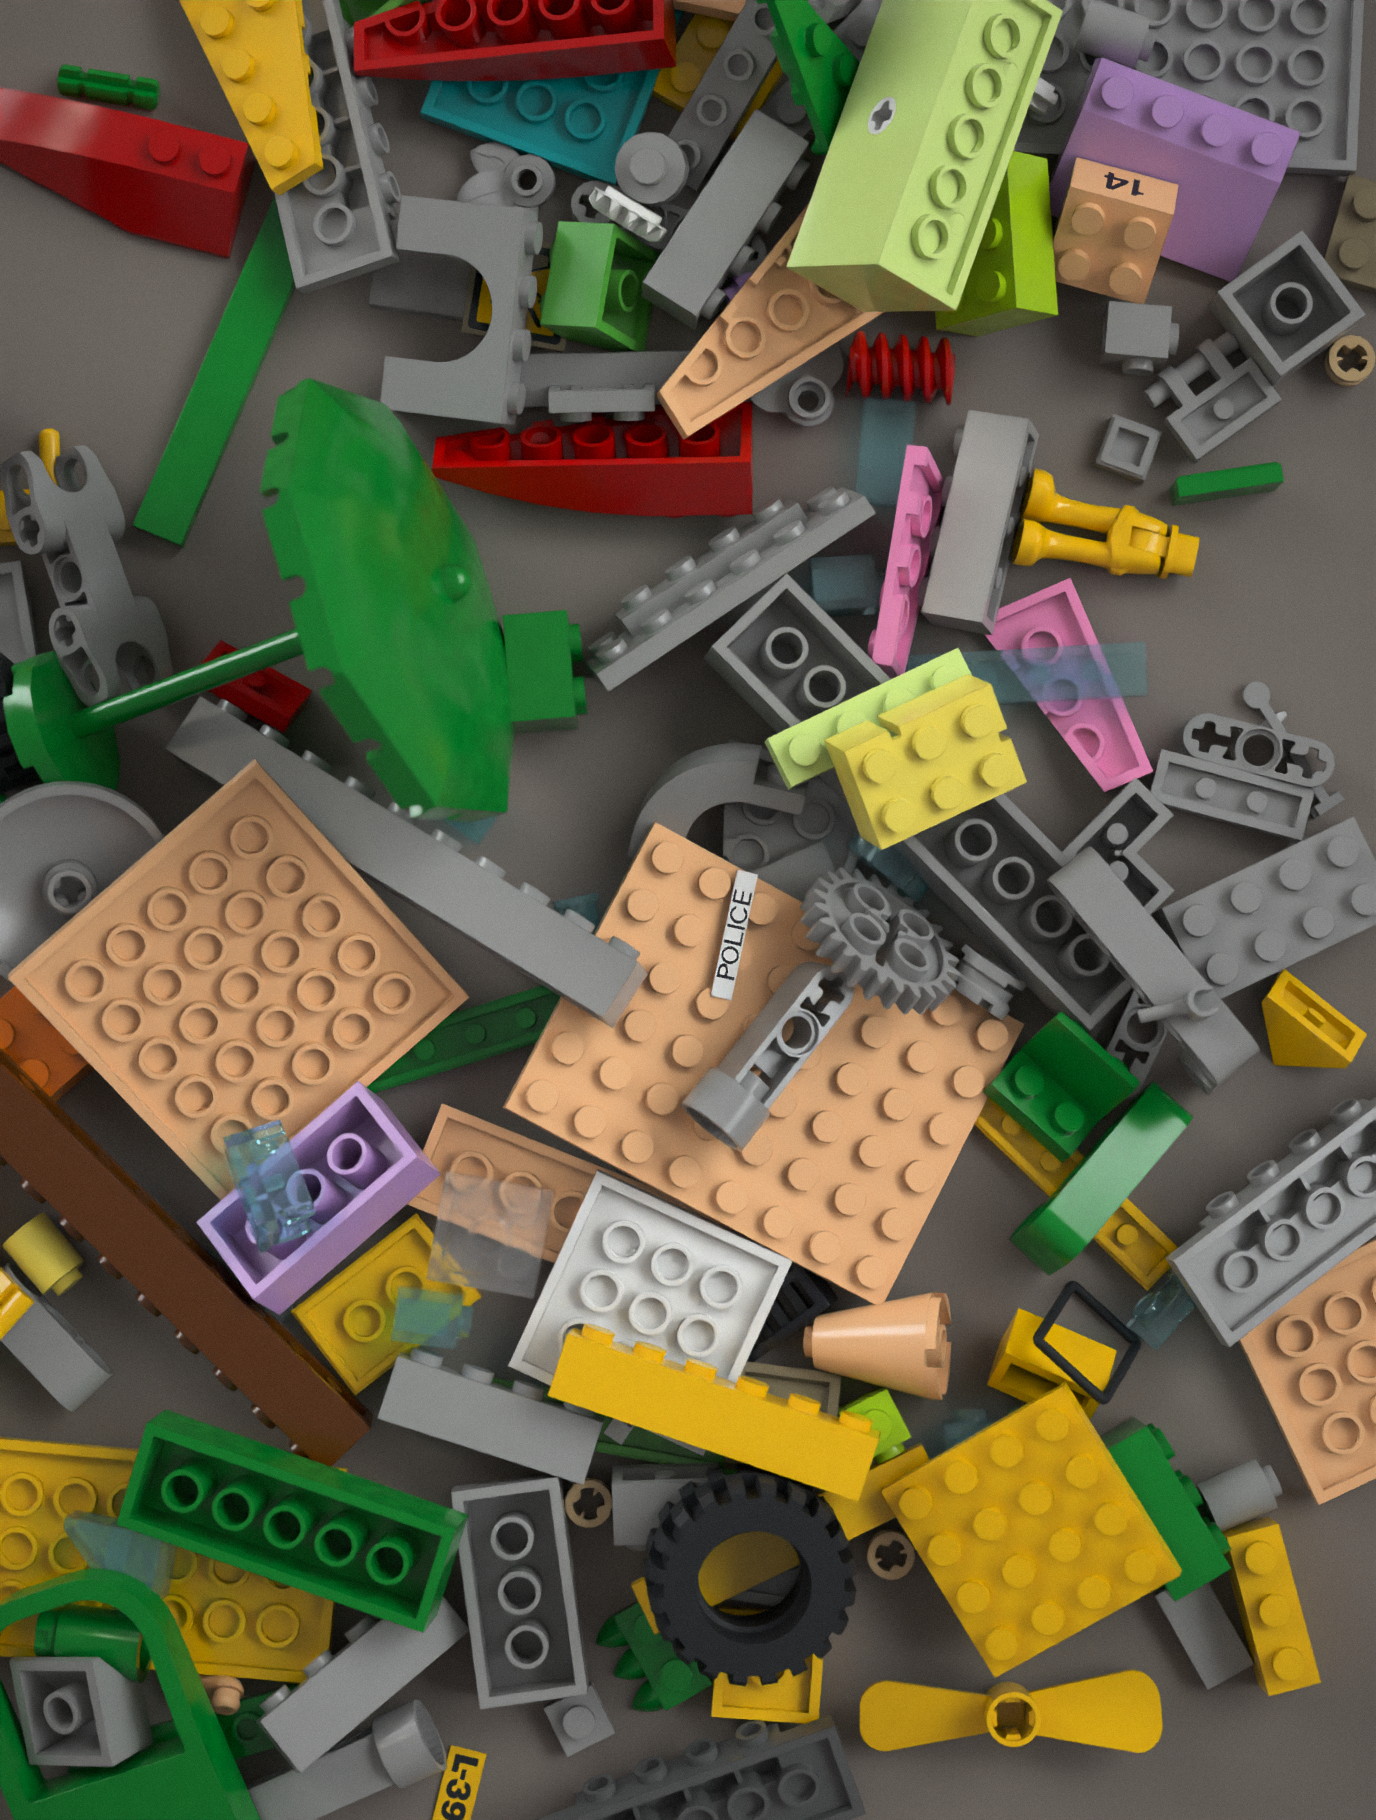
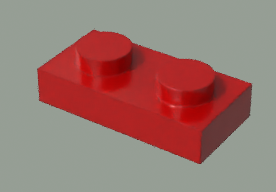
M220 640L201 664L238 649ZM271 667L208 690L215 696L228 701L283 733L286 732L306 707L312 693L311 689Z

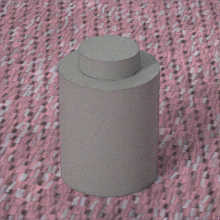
M1090 0L1074 50L1097 58L1102 57L1134 69L1138 59L1148 62L1158 31L1148 28L1151 17L1098 0Z
M1256 1459L1196 1484V1489L1203 1500L1202 1504L1211 1523L1215 1522L1221 1532L1277 1509L1275 1497L1283 1494L1272 1467L1268 1464L1261 1468Z

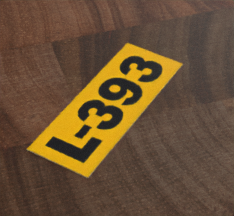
M454 1745L450 1746L447 1767L444 1770L432 1820H471L487 1756L486 1753Z

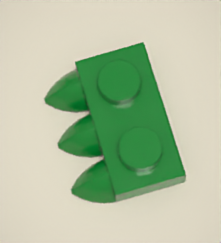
M639 1601L613 1614L606 1620L598 1633L596 1644L608 1648L623 1647L628 1644L630 1646L621 1656L615 1667L614 1676L616 1678L625 1680L648 1678L635 1694L631 1706L633 1710L654 1712L665 1709L667 1711L712 1685L711 1678L699 1673L695 1661L685 1664L674 1654L670 1641H664L660 1632L654 1635Z

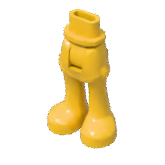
M1037 468L1032 469L1020 515L1022 520L1018 525L1013 545L1012 564L1033 566L1039 559H1059L1088 563L1106 568L1110 574L1118 576L1125 573L1137 575L1154 574L1162 579H1166L1169 573L1185 577L1192 576L1199 547V537L1179 533V526L1171 524L1168 527L1161 520L1140 513L1134 506L1124 505L1122 508H1113L1068 499L1056 492L1053 476L1049 472ZM1038 522L1088 529L1107 534L1105 542L1075 537L1051 531Z

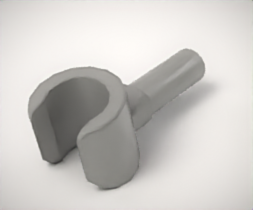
M1200 984L1188 991L1183 999L1138 1010L1140 1023L1183 1015L1194 1021H1203L1212 1016L1218 1008L1208 1011L1198 1010L1193 1003V998L1195 994H1205L1214 988L1207 984Z

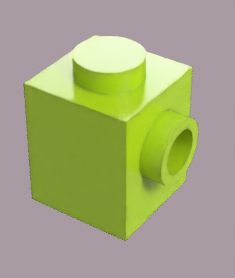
M878 1386L838 1407L840 1415L842 1411H849L865 1416L873 1421L872 1429L881 1431L874 1454L877 1464L905 1451L902 1442L912 1438L888 1389Z

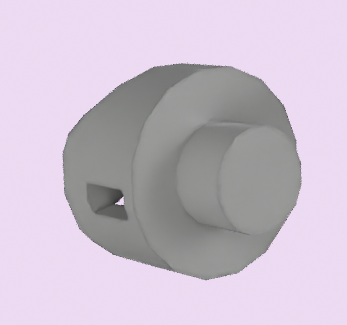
M649 131L636 134L626 141L618 152L615 163L617 182L624 193L643 206L649 207L667 204L678 196L687 182L690 170L686 154L674 140L662 133Z

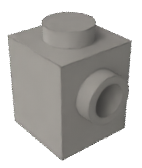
M1109 301L1102 317L1099 364L1122 366L1123 373L1136 376L1153 374V369L1161 370L1168 359V355H1176L1178 348L1179 323H1171L1172 306Z

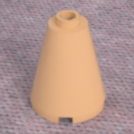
M931 1292L886 1301L877 1305L871 1304L817 1315L814 1325H807L804 1330V1356L813 1359L815 1369L930 1400H942V1394L946 1395L951 1364V1342H947L945 1325H951V1313L947 1294Z

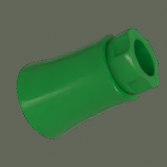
M68 1603L64 1606L39 1613L35 1627L34 1652L37 1657H99L129 1680L143 1683L146 1679L152 1659L144 1638L134 1622L117 1608Z

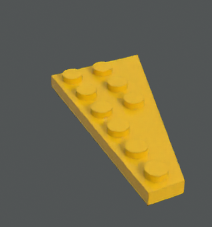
M179 0L271 190L280 196L324 169L316 108L311 103L308 75H311L309 55L305 53L302 29H305L302 0Z

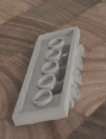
M302 0L305 29H302L305 53L309 55L311 75H308L311 103L316 108L324 169L280 196L274 192L295 286L303 294L400 262L390 220L396 219L393 204L401 201V193L391 171L385 172L381 155L389 153V142L382 125L379 122L374 123L370 108L378 104V94L371 77L356 76L354 72V26L351 27L343 19L339 0Z
M830 486L818 492L807 501L809 509L805 512L798 502L788 498L781 502L779 497L764 503L753 512L752 515L755 519L753 522L737 531L735 526L722 531L709 541L708 544L711 550L695 560L691 556H687L677 561L664 572L667 579L652 589H649L647 585H643L626 595L621 600L623 608L614 613L625 632L617 636L613 631L593 642L588 647L591 654L583 659V664L592 678L609 692L876 514L865 495L843 487L836 490L834 486Z
M1376 1097L1372 1100L1360 1099L1359 1101L1357 1098H1349L1337 1104L1329 1112L1332 1122L1319 1132L1316 1129H1308L1295 1136L1288 1144L1291 1153L1277 1164L1274 1160H1268L1253 1168L1247 1175L1250 1184L1236 1195L1232 1191H1228L1211 1200L1206 1206L1209 1215L1198 1223L1202 1230L1165 1257L1222 1345L1227 1347L1234 1345L1376 1235Z

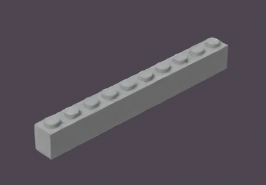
M199 697L165 748L181 764L222 788L250 762L256 759L360 874L609 1027L613 1028L648 974L641 964L636 961L640 955L636 949L615 936H612L609 943H606L592 934L595 928L594 924L570 909H567L564 916L547 907V904L551 899L530 884L523 882L520 888L517 889L503 880L506 871L489 859L479 855L476 861L473 862L458 852L462 845L446 833L435 828L432 835H428L415 827L419 819L411 818L410 812L406 809L401 810L396 803L392 802L388 809L372 801L376 793L355 778L348 776L345 783L339 781L329 774L333 767L314 753L306 750L302 757L288 750L287 746L290 741L271 727L263 724L259 731L244 723L248 715L228 701L221 699L216 706L203 697Z

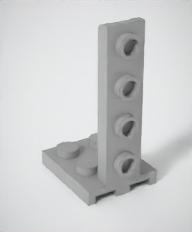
M747 0L668 136L686 154L690 169L686 184L696 191L707 180L778 60L770 39L775 25L767 3L757 4L756 0ZM808 0V3L826 24L849 15L860 2V0Z

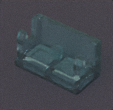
M281 1120L223 1137L227 1167L260 1253L271 1250V1246L307 1234L311 1227L306 1218L315 1215V1208Z

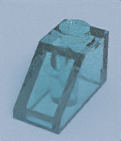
M75 1510L65 1517L64 1530L90 1568L115 1570L130 1575L149 1586L162 1600L169 1594L178 1546L116 1525L118 1520L116 1517Z

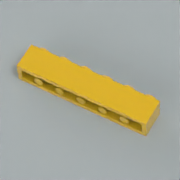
M584 1324L583 1330L573 1328L567 1334L547 1396L859 1502L881 1431L871 1428L873 1423L871 1419L849 1411H842L840 1418L819 1411L820 1402L800 1394L790 1393L788 1400L768 1393V1384L750 1377L738 1376L737 1382L716 1376L717 1367L700 1360L687 1358L685 1365L665 1359L666 1350L650 1343L636 1341L633 1348L613 1341L614 1332L596 1325Z

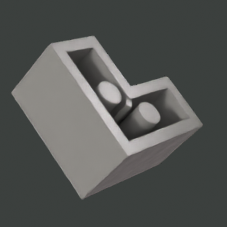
M1137 778L1130 781L1061 850L1071 861L1084 849L1091 846L1106 861L1150 915L1175 891L1137 854L1174 816Z

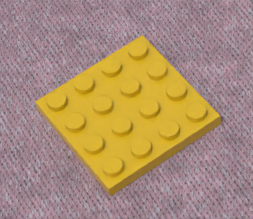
M1066 1382L885 1485L880 1491L994 1678L1179 1577L1182 1572L1175 1557Z

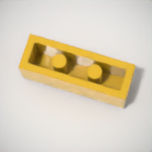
M1264 1517L1245 1522L1222 1532L1231 1548V1551L1224 1554V1557L1232 1568L1228 1570L1250 1657L1254 1662L1253 1668L1258 1686L1268 1696L1321 1683L1279 1524L1270 1517Z

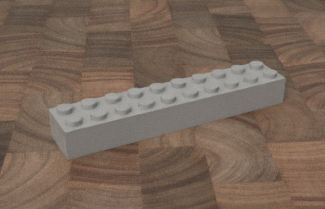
M787 573L714 643L703 657L777 734L891 680ZM835 768L819 775L849 806ZM1004 793L890 846L916 875L1021 981L1027 984V987L1055 1015L1058 1012H1063L1071 1020L1080 1023L1086 1031H1090L1132 988L1065 908L1047 883V879L1070 860Z

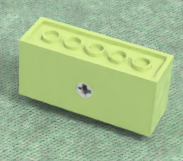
M882 0L786 267L863 312L957 310L1027 110L1029 108L1038 115H1045L1048 106L1055 105L1058 95L1054 93L1055 87L1040 78V74L1063 11L1048 0Z

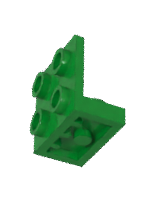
M1058 1012L1012 1056L983 1092L1063 1163L1074 1153L1095 1125L1133 1093L1140 1082L1129 1072L1127 1066L1120 1059L1111 1056L1093 1040L1080 1023L1071 1020L1065 1013Z

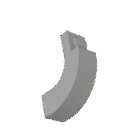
M726 743L696 750L669 766L647 792L636 820L627 856L634 858L652 823L657 822L687 839L688 831L693 822L706 810L722 803L744 802L801 815L809 780L788 790L776 764L769 765L768 767L758 765L762 749L761 745Z

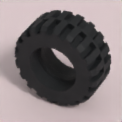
M737 1464V1473L724 1476L721 1467L706 1472L708 1482L697 1487L691 1480L679 1489L681 1499L675 1505L672 1502H666L658 1513L660 1525L658 1528L650 1529L646 1542L648 1557L644 1559V1578L651 1611L654 1614L657 1628L664 1641L672 1643L674 1654L685 1664L695 1661L699 1673L713 1680L722 1672L727 1674L730 1685L746 1686L749 1676H759L763 1686L778 1683L776 1673L790 1669L793 1677L808 1670L805 1663L806 1658L814 1653L817 1658L822 1659L832 1649L828 1637L832 1632L842 1635L849 1622L845 1609L846 1606L850 1607L855 1603L857 1589L852 1576L857 1572L854 1556L840 1522L823 1496L818 1497L812 1486L796 1480L792 1481L787 1477L769 1471L765 1473L756 1472L755 1467L749 1464ZM760 1531L782 1537L793 1546L799 1559V1575L789 1594L776 1606L754 1615H733L711 1607L704 1599L699 1588V1571L709 1553L722 1541L740 1533Z

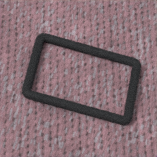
M1069 1281L1065 1285L1033 1336V1342L1036 1347L1099 1404H1108L1141 1349L1140 1339L1076 1281ZM1073 1292L1131 1344L1103 1392L1044 1340Z

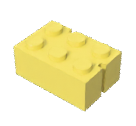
M970 674L878 715L881 726L898 734L892 738L888 730L867 720L824 740L861 838L881 850L1027 783L1011 738L999 733L1007 729L992 685Z

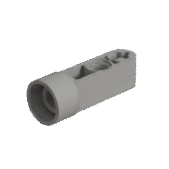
M804 962L794 968L717 1068L710 1067L681 1104L682 1108L693 1120L732 1149L741 1152L770 1116L768 1110L850 1005L854 995V987L849 988L846 986L848 976L843 972L832 973L829 970L831 965ZM791 1018L794 1025L793 1033L790 1039L784 1042L782 1039V1028L785 1022ZM753 1065L761 1072L759 1076L750 1071Z
M415 1699L373 1718L372 1728L335 1744L302 1773H295L291 1766L288 1765L247 1784L246 1787L260 1820H315L391 1785L396 1784L399 1788L404 1789L446 1770L447 1760L440 1734L430 1713L421 1701Z

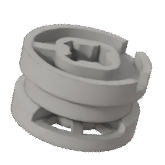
M965 943L961 949L965 956L955 967L960 972V976L955 981L957 984L955 990L975 1004H979L987 1009L989 1013L1004 1020L1011 1010L1008 1003L1014 996L1010 991L1018 989L1023 992L1027 984L977 949Z

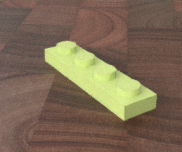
M956 648L775 734L764 742L789 790L834 768L824 742L825 739L867 720L888 730L892 738L898 734L881 726L878 715L960 677L972 674L959 648Z

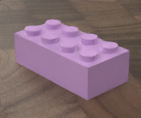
M357 1081L200 1218L197 1224L252 1299L280 1315L441 1173L385 1102Z

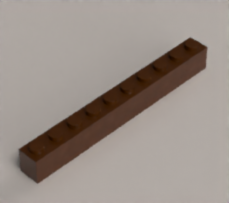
M0 1048V1165L10 1164L23 1177L20 1184L35 1201L40 1204H44L47 1201L62 1215L59 1218V1222L68 1234L79 1242L86 1239L101 1253L97 1257L100 1264L116 1279L120 1280L124 1276L139 1291L136 1297L148 1312L155 1317L163 1314L177 1328L174 1331L175 1336L187 1350L195 1355L201 1351L215 1365L213 1373L226 1388L232 1392L239 1388L253 1402L251 1410L265 1426L270 1429H274L277 1426L291 1439L289 1447L294 1454L332 1467L371 1429L373 1414L263 1305L253 1300L247 1290Z

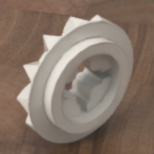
M609 185L605 192L597 187L593 189L589 197L593 208L649 242H661L668 230L659 225L663 219L661 216Z

